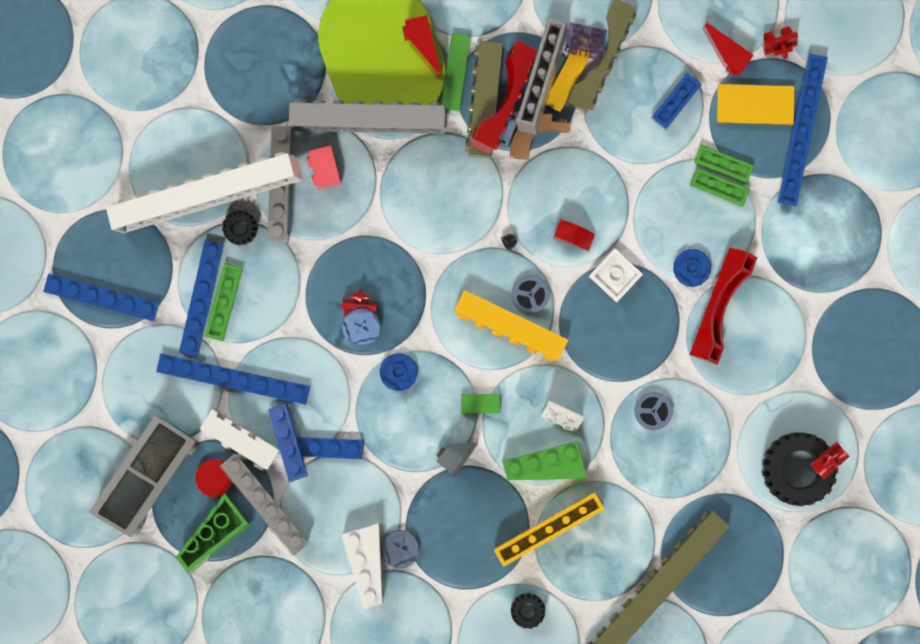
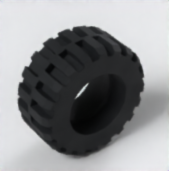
M803 432L783 435L778 440L773 441L770 448L766 450L765 458L762 459L761 464L763 465V470H761L762 476H764V483L769 488V492L777 497L778 500L795 506L813 505L815 502L823 500L826 494H830L833 484H836L837 481L835 477L836 473H838V468L824 480L817 473L814 481L805 487L790 485L782 474L783 461L790 453L805 451L816 460L830 447L826 444V441L816 437V435Z

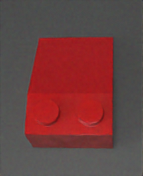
M428 16L405 20V26H402L405 41L409 40L412 49L437 78L441 77Z

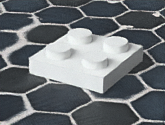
M614 249L588 277L617 303L643 274L620 252Z

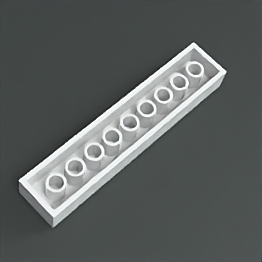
M280 152L275 154L274 158H259L256 160L257 163H243L233 170L226 168L220 170V174H206L202 176V179L196 181L195 179H189L184 181L183 185H169L165 187L166 190L160 192L159 190H152L143 197L136 195L130 197V200L126 202L122 200L111 203L112 206L106 207L111 230L127 233L302 181L303 177L298 158L291 154H286V152Z

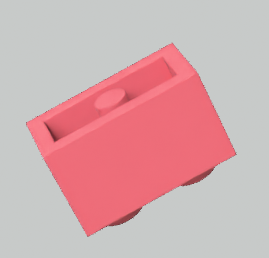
M331 145L310 150L307 162L309 168L313 167L314 175H311L313 185L318 186L319 190L341 185Z

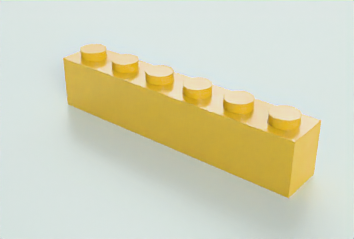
M465 290L454 310L457 313L456 317L467 321V319L475 321L473 325L483 330L487 327L492 330L491 334L501 338L504 335L509 338L508 342L519 346L521 343L527 346L525 350L533 354L537 352L544 354L543 358L552 363L554 360L559 361L568 342V339Z
M592 492L494 548V551L504 567L603 511L604 507L596 493Z

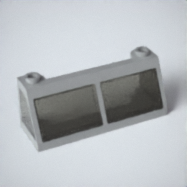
M155 415L89 513L129 537H133L134 534L138 536L144 527L141 525L143 519L185 457L194 454L198 448L196 445L198 441L162 416Z

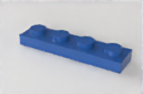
M284 403L268 409L288 481L293 482L309 476L288 404Z
M297 437L303 457L362 459L363 440Z

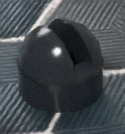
M506 234L501 237V241L508 251L517 245L516 236L513 234Z

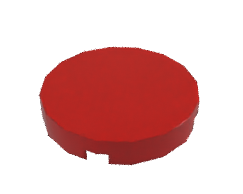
M210 459L198 467L195 474V482L203 494L209 497H219L231 489L232 481L219 467L225 461Z

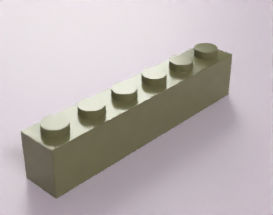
M480 41V45L475 47V57H478V65L473 67V76H476V84L472 83L471 87L474 103L470 102L469 114H473L472 122L468 121L467 133H471L470 139L476 126L496 114L503 43ZM466 140L465 152H469L468 157L491 159L492 152L487 154L468 144L470 140Z

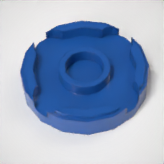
M698 249L685 250L676 257L673 263L674 276L679 283L686 287L702 285L711 274L710 260L704 252Z
M394 353L387 356L380 366L382 383L394 391H403L410 388L417 378L415 361L403 353Z

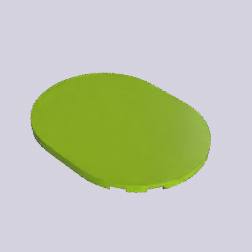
M331 0L328 3L320 20L318 42L322 58L339 100L344 101V104H352V101H364V104H371L372 101H382L383 104L391 105L393 101L402 102V105H410V102H421L422 105H429L430 102L438 101L445 82V61L430 17L420 0ZM428 16L441 77L437 78L412 49L409 40L405 41L402 26H405V20Z

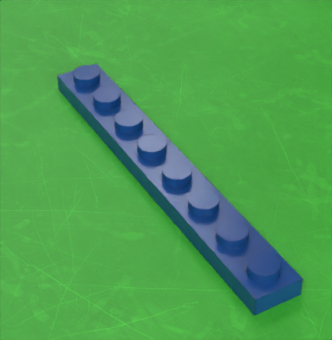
M808 54L777 203L797 206L828 57Z
M161 353L156 370L158 373L304 405L307 404L310 386Z

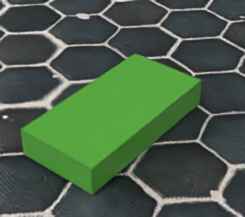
M461 394V414L500 413V394Z

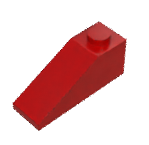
M706 23L703 30L720 62L726 68L725 71L732 76L737 75L739 77L754 55L712 25Z

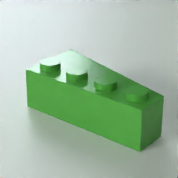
M577 441L502 461L507 480L587 479Z
M224 493L221 500L211 510L208 517L201 523L198 530L184 545L176 558L186 572L193 573L252 524L231 497Z

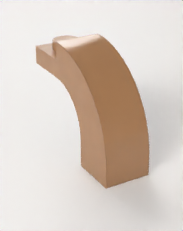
M543 114L537 135L543 132L569 133L571 123H567V120L555 119V122H552V114ZM517 130L511 143L510 158L529 160L530 144L537 135Z

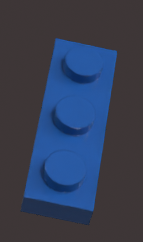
M686 73L651 119L666 130L702 84Z

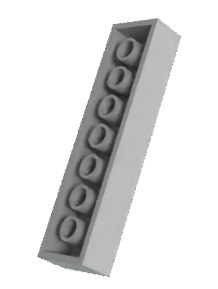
M298 99L294 100V103H289V127L292 131L445 134V106H441L439 102H430L429 105H422L421 102H410V105H402V102L393 101L391 105L383 104L382 101H372L371 104H364V101H352V104H344L342 100H334L333 103H325L324 100H314L313 103H306V100Z

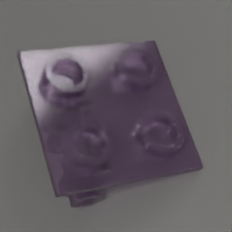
M570 23L564 51L568 52L567 54L577 55L578 50H580L579 56H581L582 51H585L584 57L589 52L588 58L602 59L607 30Z

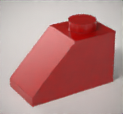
M560 219L553 239L589 252L595 233Z

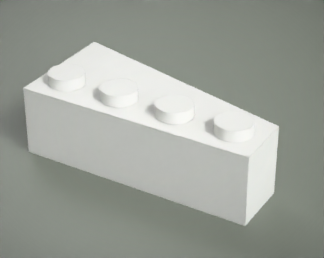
M216 409L210 411L200 427V430L205 432V436L222 442L220 445L228 450L232 448L237 451V456L246 461L250 459L254 462L253 466L261 471L264 468L269 470L280 452L277 447Z
M380 523L342 534L363 609L383 603Z

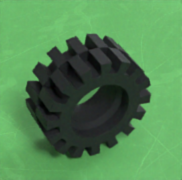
M236 210L235 212H230L225 217L226 219L222 223V231L231 243L240 246L246 245L256 237V232H258L257 222L250 213ZM241 220L247 224V231L243 235H236L233 232V225L236 221Z
M520 594L511 604L513 621L524 629H532L539 626L545 617L544 603L535 594ZM529 603L535 607L536 612L533 617L524 618L521 615L520 610L524 604Z

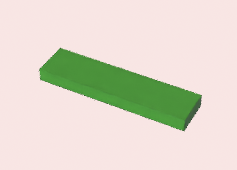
M453 33L451 35L441 106H445V110L460 112L471 36Z
M224 263L204 337L224 342L243 267Z

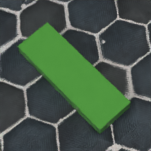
M702 144L694 160L695 164L746 184L754 168V165Z
M698 167L689 185L741 207L744 206L750 191L747 187Z

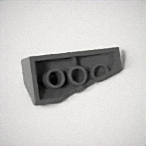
M470 442L449 445L446 449L442 447L436 454L438 457L436 462L455 477L478 444Z

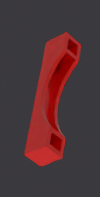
M519 40L512 45L505 60L508 86L504 102L494 116L476 126L468 144L487 154L498 149L501 143L500 135L505 133L508 123H506L508 117H511L516 109L514 106L515 101H518L523 93V90H521L522 85L526 84L530 77L528 72L534 66L538 50Z
M729 247L689 355L718 365L724 350L722 325L727 305L737 288L752 275L758 257L747 251Z

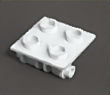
M551 401L547 402L545 410L541 415L547 422L556 423L565 430L574 432L578 430L584 419V416Z

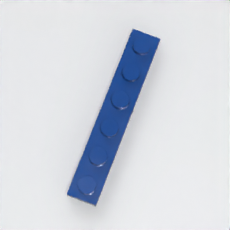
M204 241L179 349L181 353L199 356L224 244Z
M52 274L47 275L43 290L45 293L154 322L160 305L157 302Z

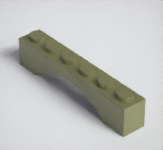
M620 0L613 1L606 17L609 40L605 57L590 76L574 85L566 105L586 114L588 110L593 111L597 102L594 97L597 92L601 93L605 85L602 80L605 75L609 76L613 66L610 63L612 58L617 59L621 50L618 45L620 41H625L629 33L626 28L628 24H633L637 14L634 13L636 7Z

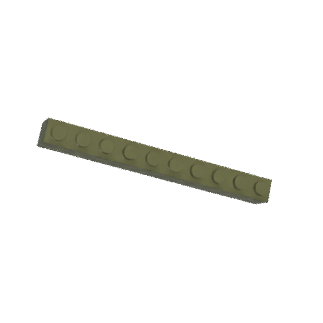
M706 511L699 518L701 522L698 526H692L686 533L688 537L684 541L680 540L673 549L675 551L672 555L667 554L660 562L662 566L658 570L654 569L648 575L649 580L646 584L641 583L636 588L635 592L637 594L632 599L629 597L622 604L623 609L620 613L615 612L609 619L611 623L606 628L603 626L596 633L598 637L594 642L590 640L587 644H626L730 526L715 512L710 511L708 513Z

